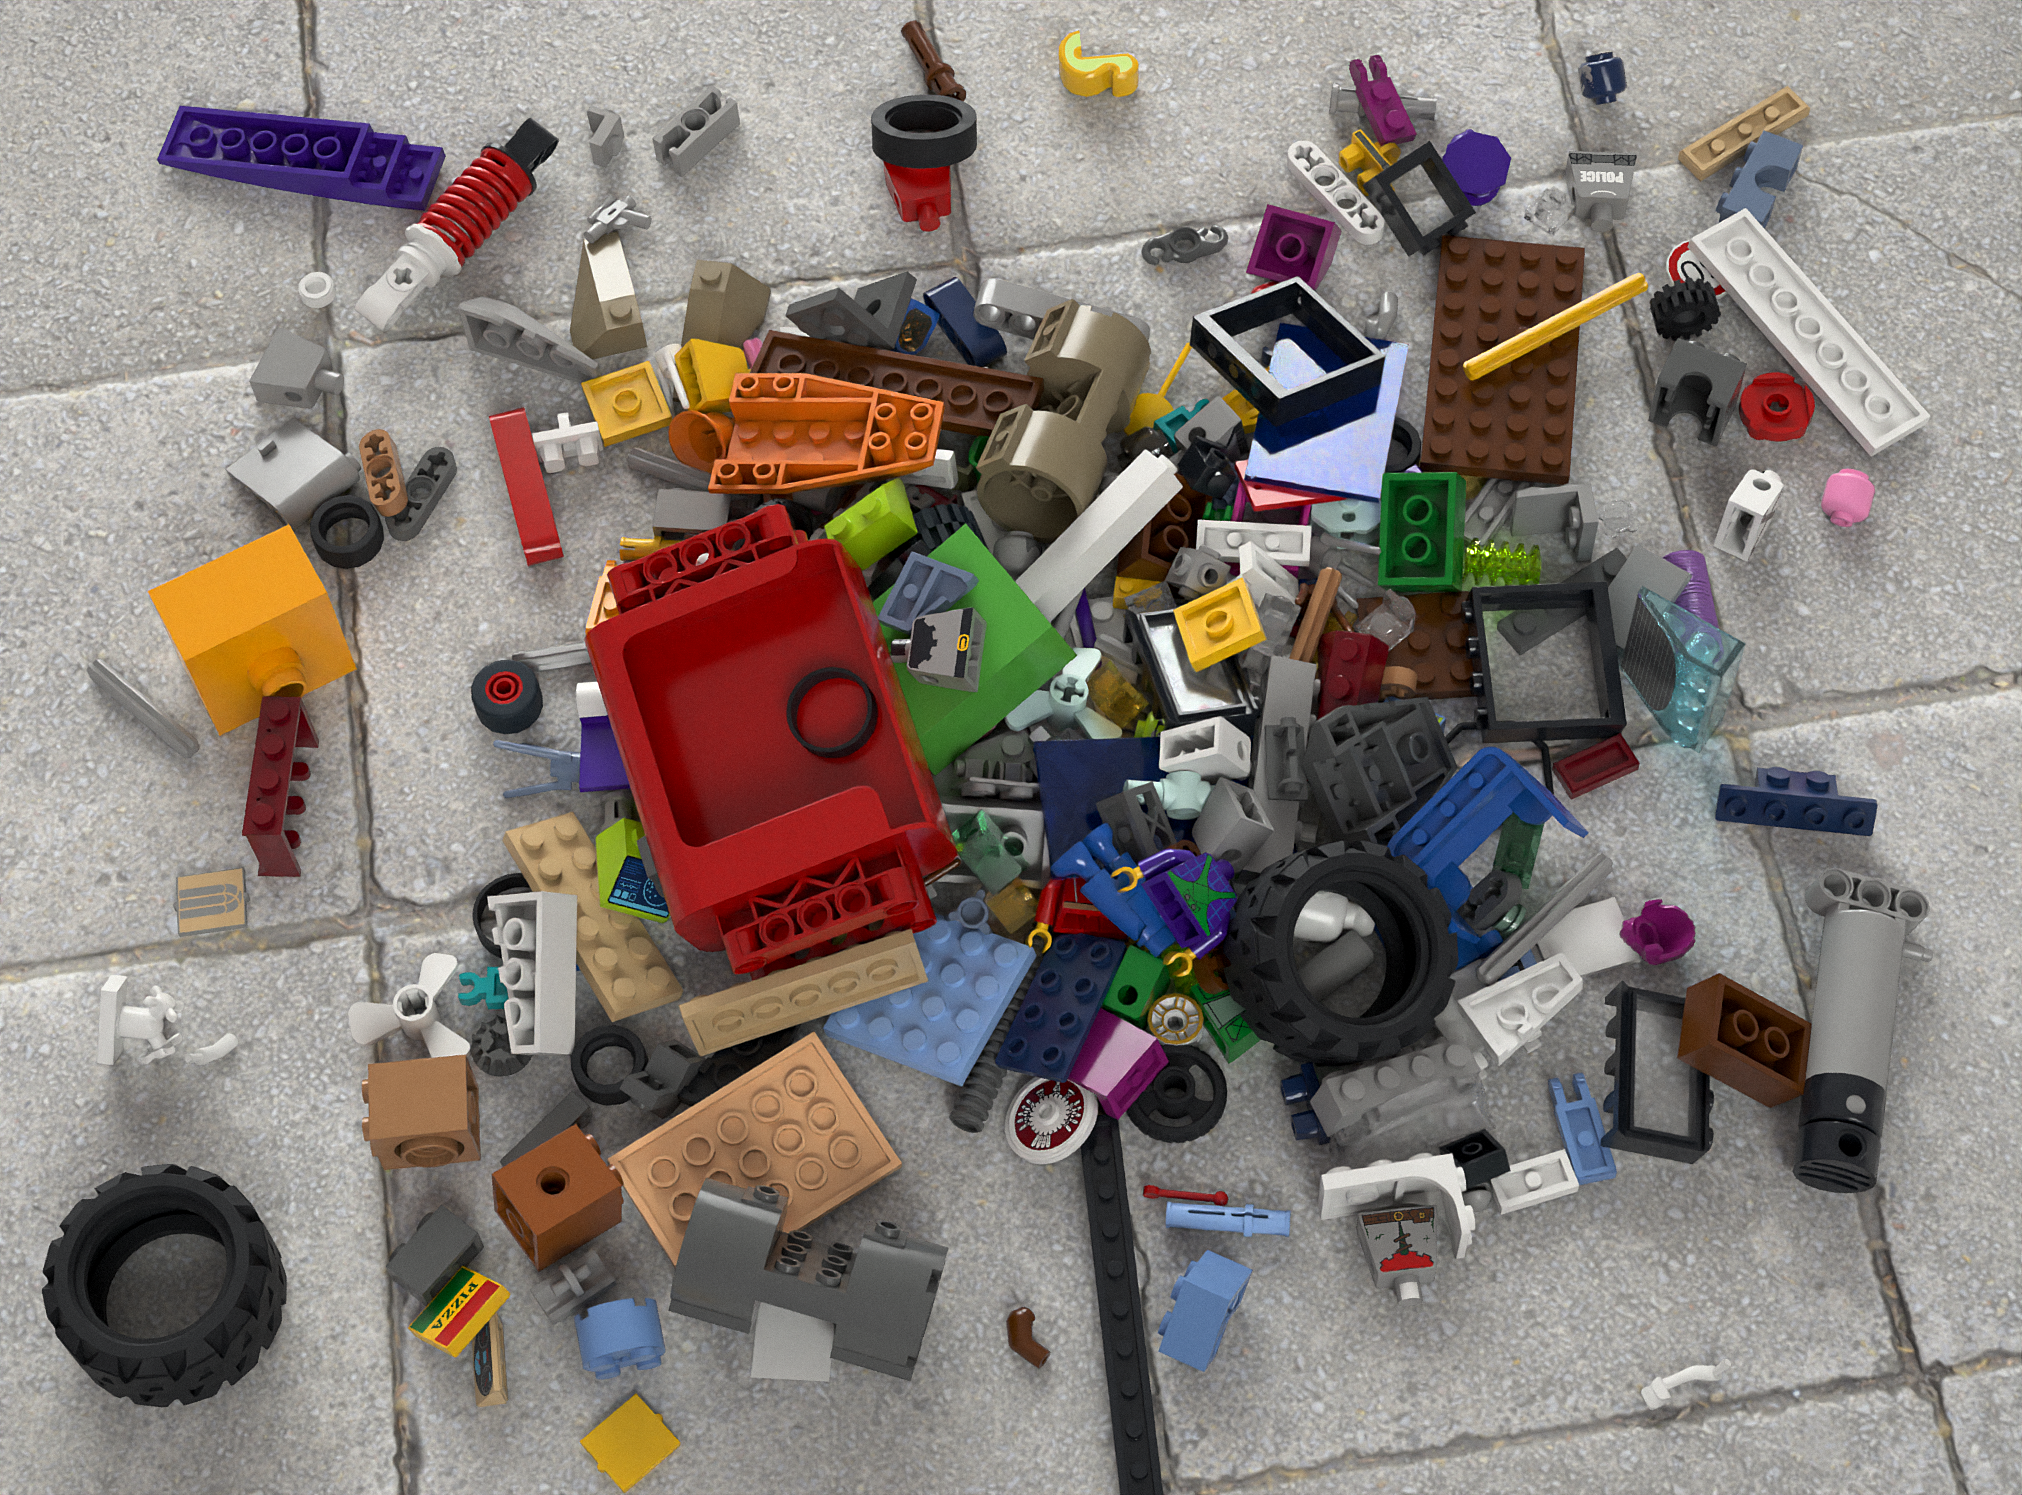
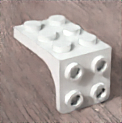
M1421 1153L1410 1157L1408 1161L1392 1163L1390 1160H1379L1372 1162L1366 1168L1353 1170L1347 1166L1336 1167L1329 1170L1327 1174L1321 1175L1318 1209L1321 1220L1405 1206L1436 1205L1437 1217L1442 1221L1449 1233L1455 1259L1465 1257L1467 1245H1472L1471 1231L1475 1230L1473 1209L1471 1205H1464L1462 1192L1466 1191L1464 1171L1462 1167H1455L1452 1153L1439 1156Z

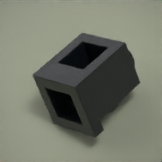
M1200 436L1195 437L1177 464L1192 490L1222 500L1237 477L1228 463L1230 460L1226 456L1228 452L1227 447Z

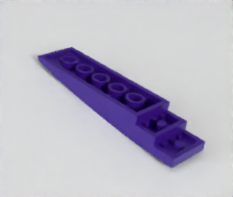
M179 106L157 161L159 164L271 189L335 200L425 211L446 155L442 147L410 144L406 135L374 132L370 123Z

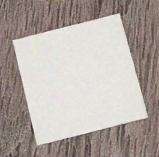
M761 1302L756 1318L750 1378L829 1382L830 1354L833 1345L835 1323Z

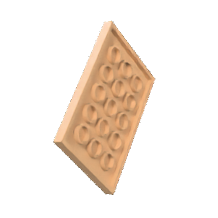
M815 1031L607 1159V1163L609 1165L613 1164L619 1171L624 1182V1190L674 1268H676L684 1235L696 1199L706 1178L745 1189L748 1186L755 1188L757 1185H765L777 1189L780 1192L779 1195L788 1197V1208L782 1232L789 1233L793 1230L802 1231L902 1167V1162Z

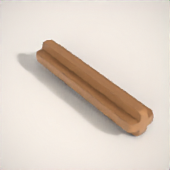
M1326 567L1320 571L1289 659L1312 663L1342 580V573L1334 568Z

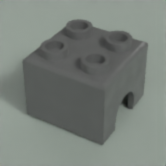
M1678 338L1658 377L1648 421L1667 428L1670 420L1675 415L1680 413L1692 414L1702 424V430L1697 440L1717 446L1736 407L1747 363L1741 362L1732 354H1720L1709 350L1697 341H1685Z

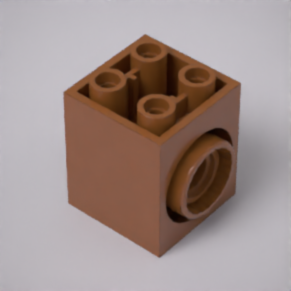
M577 1124L492 1173L494 1211L538 1272L622 1222V1204H624L621 1186L624 1185L623 1179L613 1164L607 1166L600 1157L601 1150L591 1134L584 1135Z

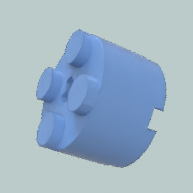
M634 1298L621 1299L588 1308V1317L585 1319L580 1314H577L574 1317L583 1369L595 1372L596 1379L603 1380L619 1376L621 1374L620 1368L636 1365L637 1370H648L662 1364L660 1356L666 1352L656 1300L645 1298L646 1306H635Z

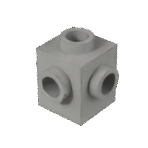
M1200 545L1198 550L1180 547L1165 581L1179 588L1178 594L1193 601L1227 584V574L1231 566L1219 560L1220 553L1206 546Z

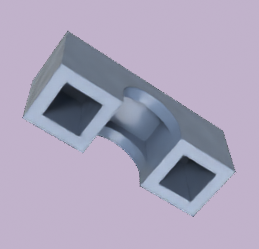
M1763 130L1757 143L1751 141L1743 159L1746 162L1743 168H1736L1730 182L1732 190L1729 194L1723 192L1718 202L1716 212L1720 213L1719 223L1746 208L1765 229L1771 218L1776 196L1766 193L1760 188L1770 187L1785 192L1798 167L1803 145Z

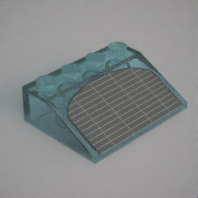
M1642 586L1638 591L1620 670L1665 734L1670 736L1679 746L1691 748L1700 753L1723 721L1746 644Z

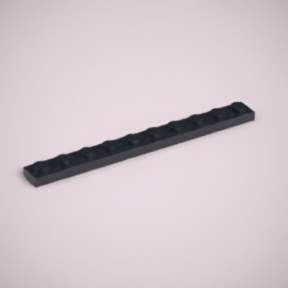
M1108 1114L1097 1115L1095 1125L1088 1138L1080 1146L1119 1491L1120 1495H1163L1119 1121Z

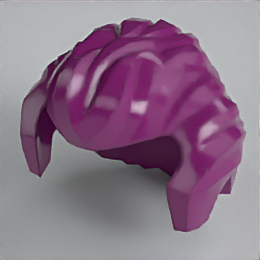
M1662 899L1646 901L1638 917L1622 922V929L1619 933L1624 943L1630 946L1633 951L1637 952L1650 965L1664 964L1682 958L1696 942L1694 938L1696 927L1693 920L1689 918L1685 911L1675 905H1662Z

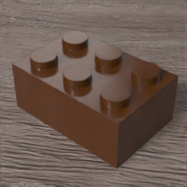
M1175 473V477L1183 486L1182 489L1119 552L1116 576L1163 582L1161 595L1171 599H1184V597L1178 594L1180 589L1167 583L1165 579L1180 547L1196 549L1198 520H1202L1205 505L1207 502L1212 503V497L1192 490L1185 477Z
M1718 973L1687 988L1677 1059L1757 1102L1772 1108L1804 1095L1812 1023Z

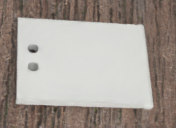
M1615 897L1572 909L1531 948L1537 963L1542 962V959L1546 960L1562 952L1582 978L1630 964H1637L1641 961L1639 954L1633 951L1620 938L1619 933L1622 929L1621 926L1624 918Z

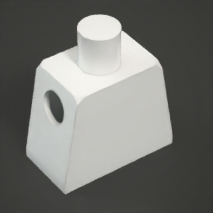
M1221 716L1162 731L1160 737L1159 769L1169 773L1193 771L1201 775V781H1208L1210 785L1216 784L1220 777L1228 780L1236 779L1243 781L1249 777L1252 771V763L1250 761L1251 741L1246 734Z

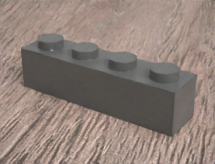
M571 1091L500 1160L502 1167L577 1124L579 1129L585 1128L593 1116L590 1106Z

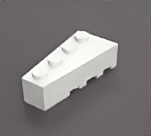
M541 891L488 896L489 910L495 911L497 927L492 929L494 944L501 946L504 965L498 968L500 983H504L507 987L509 997L504 1003L511 1054L536 1056L571 1055L575 1047L577 895Z

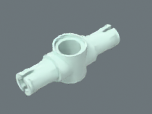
M1193 771L1172 772L1166 775V778H1161L1159 782H1153L1163 809L1167 810V816L1178 820L1198 818L1215 785H1210L1208 781H1201V775ZM1126 780L1123 792L1152 781ZM1143 794L1136 796L1139 805H1147Z

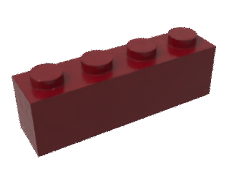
M1335 630L1321 635L1318 643V679L1320 680V690L1318 694L1319 713L1317 720L1341 706H1355L1378 702L1389 645L1372 634Z

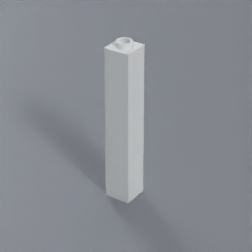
M1145 449L1015 581L1049 622L1182 489L1183 486L1174 475L1178 471L1177 468L1164 455L1156 458Z

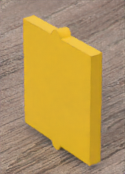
M637 1393L579 1441L598 1463V1471L600 1473L606 1472L624 1494L681 1445L680 1441L663 1424L662 1415H655Z

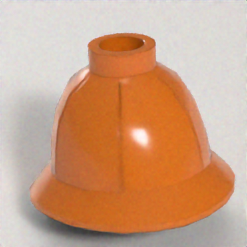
M694 410L684 411L676 415L670 423L668 431L669 443L676 458L683 464L712 474L714 461L726 460L735 418H729L718 412L700 413Z

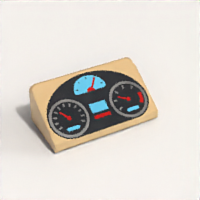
M495 1313L472 1339L475 1398L478 1407L507 1404L508 1401L503 1324L498 1314Z

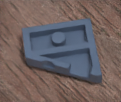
M911 552L878 616V620L883 626L911 636L912 624L917 617L945 612L972 590L979 580L972 573Z

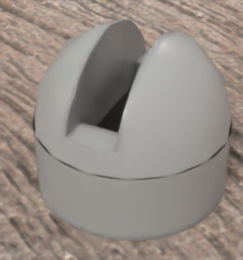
M1488 1181L1469 1188H1483L1484 1190L1468 1193L1466 1191L1462 1192L1464 1205H1471L1473 1212L1485 1210L1491 1202L1492 1189Z

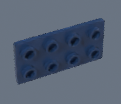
M1055 932L1051 946L1047 949L996 1057V1065L1001 1069L1061 1083L1066 1082L1128 948L1125 943L1083 933L1067 934Z

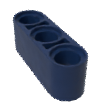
M953 277L923 293L925 305L940 314L937 324L968 365L984 367L1007 355L1005 342L998 330L981 325L975 320L973 311L976 301L957 277Z

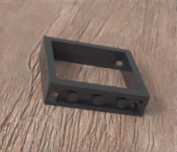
M1299 276L1195 315L1192 319L1190 346L1274 427L1381 385L1386 356ZM1293 314L1348 366L1287 390L1232 337Z
M1607 582L1471 588L1466 601L1461 603V620L1463 624H1468L1469 636H1466L1465 653L1467 659H1472L1474 672L1470 673L1469 685L1471 694L1477 695L1478 707L1474 710V725L1477 731L1481 730L1482 744L1610 738L1623 731L1627 721ZM1585 607L1600 718L1496 722L1483 612Z

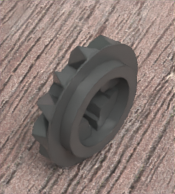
M497 1015L494 1020L488 1023L482 1022L481 1028L477 1033L472 1034L470 1049L473 1060L478 1068L489 1075L498 1077L509 1076L522 1070L529 1063L533 1055H510L501 1048L493 1051L496 1048L493 1037H500L503 1041L509 1038L506 1018Z

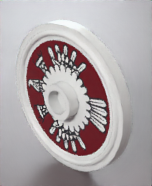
M1034 1077L1018 1091L1008 1108L1005 1119V1134L1010 1147L1022 1159L1034 1164L1054 1163L1068 1157L1085 1142L1095 1125L1098 1113L1097 1096L1068 1079L1066 1082L1061 1083Z

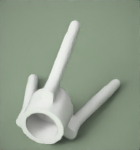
M679 344L664 346L655 354V359L659 366L656 372L661 381L663 395L672 419L675 417L669 381L673 382L682 407L684 409L690 407L674 357L682 348Z

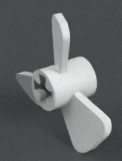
M433 953L428 955L422 962L418 985H408L400 989L394 997L393 1005L369 1002L354 1003L350 1007L348 1015L352 1037L356 1044L361 1047H368L403 1029L409 1038L424 1040L432 1058L464 1054L468 1057L471 1054L469 1043L441 1024V1016L434 1002L458 969L457 959L447 954ZM423 1008L424 1013L416 1015L414 1010Z

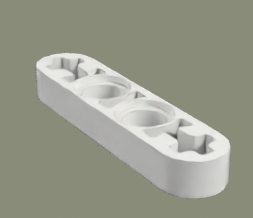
M1309 141L1293 143L1289 147L1287 155V167L1290 172L1356 241L1365 245H1372L1380 241L1384 234L1385 222L1373 204L1316 145ZM1320 176H1328L1333 179L1334 183L1329 186H1321L1315 180ZM1341 199H1351L1356 205L1350 209H1343L1337 205V202ZM1362 222H1363L1367 227L1362 228Z

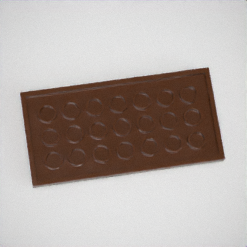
M1442 235L1420 462L1422 471L1457 472L1459 475L1559 485L1569 483L1580 325L1478 379L1469 380L1463 370V364L1582 302L1585 248Z

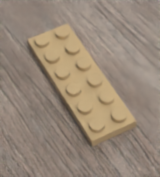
M574 812L505 831L502 841L533 892L544 891L577 895L576 964L612 1022L680 1000L684 990L640 919L633 915L600 907L596 848Z
M908 929L902 932L888 933L883 938L866 944L851 945L844 951L826 957L812 958L805 964L787 970H775L765 977L750 982L733 984L728 989L711 995L696 996L689 1002L680 1004L679 1008L682 1019L701 1057L928 982V978L912 930Z

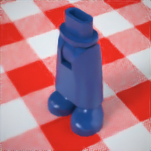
M1104 823L1089 833L1082 842H1077L1050 867V870L1057 877L1077 874L1083 878L1086 883L1079 891L1128 937L1134 941L1139 939L1136 944L1139 947L1145 945L1156 958L1177 940L1141 884L1146 881L1145 877L1139 879L1132 890L1124 893L1117 892L1127 887L1130 880L1125 873H1120L1111 878L1112 873L1122 867L1134 869L1137 865L1128 852L1121 856L1119 855L1112 843L1113 829L1108 823ZM1091 856L1098 858L1105 868L1101 870Z

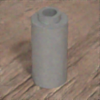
M1350 930L1297 970L1308 991L1316 1000L1321 1002L1374 962V955L1366 941L1357 932Z

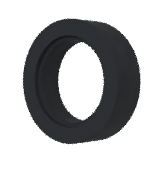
M941 95L904 96L881 104L873 111L871 116L873 152L881 160L896 166L917 169L945 167L969 158L977 148L976 112L969 104L952 97ZM919 129L941 130L940 132L934 133L907 132Z

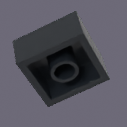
M1485 1128L1439 1147L1441 1155L1452 1153L1455 1167L1463 1168L1466 1189L1511 1171L1505 1149Z

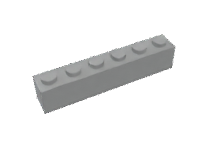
M1271 655L1262 670L1259 692L1261 717L1256 719L1250 760L1252 771L1248 777L1247 787L1253 789L1274 831L1241 872L1235 873L1234 883L1247 886L1251 880L1260 877L1261 871L1264 868L1287 856L1293 855L1294 844L1299 843L1303 824L1302 821L1297 820L1298 808H1303L1305 801L1268 800L1264 726L1280 725V719L1283 717L1296 718V723L1304 726L1306 752L1307 737H1310L1314 722H1316V715L1310 713L1312 702H1316L1320 690V680L1315 679L1317 664Z

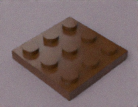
M1469 591L1356 598V602L1359 604L1356 609L1359 633L1372 634L1389 645L1385 667L1400 666L1416 672L1418 678L1415 696L1410 699L1428 697L1429 700L1477 697V695H1472L1470 692L1469 677L1470 673L1474 672L1472 659H1467L1465 653L1466 636H1469L1468 624H1463L1461 620V603L1466 601Z

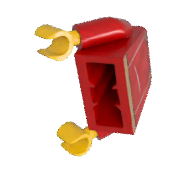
M1091 856L1101 870L1105 868L1098 858ZM1054 874L1040 893L1034 921H1037V926L1027 936L1025 945L1031 948L1033 936L1039 935L1045 942L1042 953H1044L1052 943V937L1048 932L1049 925H1053V932L1083 933L1097 937L1124 940L1128 936L1104 916L1079 891L1086 883L1083 878L1077 874H1070L1066 877H1057ZM1129 937L1128 941L1125 942L1127 948L1132 945L1147 953L1149 951L1145 945L1139 947L1136 944L1139 939L1134 941Z

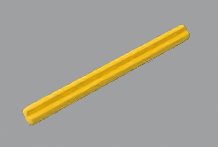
M1634 274L1470 359L1463 364V370L1469 380L1478 379L1645 292L1648 289V283L1643 274Z

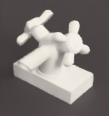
M111 975L101 989L97 1063L114 1065L123 1051L124 1037L148 1040L150 1043L147 1046L149 1052L140 1058L143 1064H149L154 1059H161L167 1055L174 1054L176 1051L174 1046L182 1042V1035L178 1033L166 1040L162 1033L164 1026L163 1018L166 1016L170 1022L174 1023L178 1017L175 1011L181 1012L184 1009V1003L175 1001L173 997L163 993L161 988L155 985L150 990L154 997L147 996L143 1000V1003L150 1007L149 1009L127 1006V977Z

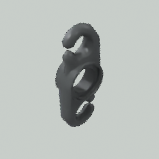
M1214 224L1211 226L1210 231L1219 235V240L1210 242L1205 239L1208 233L1207 228H1200L1196 231L1190 227H1180L1173 232L1150 238L1142 246L1141 254L1148 264L1154 266L1159 263V259L1150 253L1154 248H1160L1165 251L1161 258L1163 262L1175 260L1179 263H1190L1197 258L1220 252L1228 243V235L1225 229ZM1180 240H1190L1195 246L1190 250H1180L1175 244Z

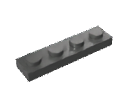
M1615 548L1560 583L1607 582L1609 587L1627 561V558L1618 548ZM1584 607L1516 610L1498 621L1497 630L1520 656L1586 615V609Z

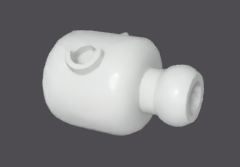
M1318 891L1302 909L1295 926L1293 938H1298L1302 941L1330 943L1340 936L1342 929L1353 930L1361 937L1372 934L1375 923L1361 906L1355 902L1348 901L1347 897L1332 892Z

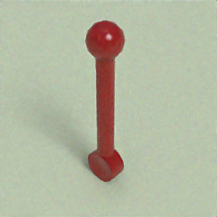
M1146 1185L1143 1188V1196L1149 1199L1165 1197L1213 1202L1216 1206H1225L1229 1201L1228 1195L1223 1191L1207 1194L1160 1189L1154 1185Z

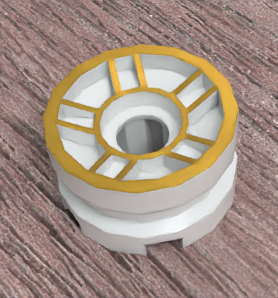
M1177 993L1163 995L1149 1009L1147 1033L1156 1037L1161 1045L1177 1046L1187 1044V1046L1192 1045L1196 1047L1199 1041L1202 1040L1204 1018L1202 1010L1197 1002L1187 995ZM1172 1021H1178V1025L1181 1026L1179 1030H1172L1169 1027L1172 1025Z

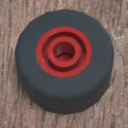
M510 659L495 661L485 666L475 676L471 685V699L476 714L481 723L492 732L504 735L519 733L529 728L539 718L543 708V698L539 682L532 669L522 662Z

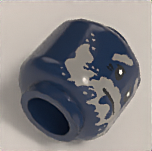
M1613 52L1586 56V62L1582 63L1578 68L1582 95L1588 99L1595 98L1596 105L1617 101L1616 94L1622 93L1627 88L1623 60L1620 57H1614Z

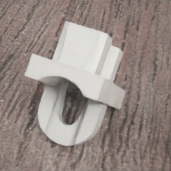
M568 412L557 414L559 429L532 433L538 460L543 462L547 473L562 471L565 468L564 458L578 455L580 465L585 467L596 465L599 463V452L604 450L598 422L571 426Z

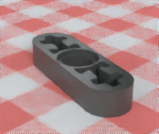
M444 447L429 449L405 483L408 496L406 507L394 516L385 517L388 531L394 539L408 541L415 538L457 473L456 462L450 450ZM442 462H445V467L439 466L434 472L433 465H440ZM418 488H428L431 490V494L424 500H415L411 497L412 493ZM409 517V524L402 523L400 527L397 526V521L404 522Z

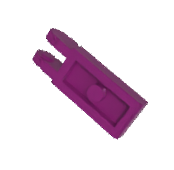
M1373 55L1368 60L1369 69L1374 79L1372 81H1368L1367 70L1362 60H1351L1349 70L1356 87L1355 92L1380 146L1382 147L1388 143L1398 145L1414 141L1417 133L1391 78L1387 76V67L1381 56Z

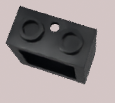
M1430 141L1362 185L1408 257L1419 250L1423 256L1441 245L1438 238L1446 232L1449 236L1453 237L1467 228L1468 224L1465 220L1476 213ZM1419 165L1422 166L1454 216L1425 236L1421 234L1390 184Z

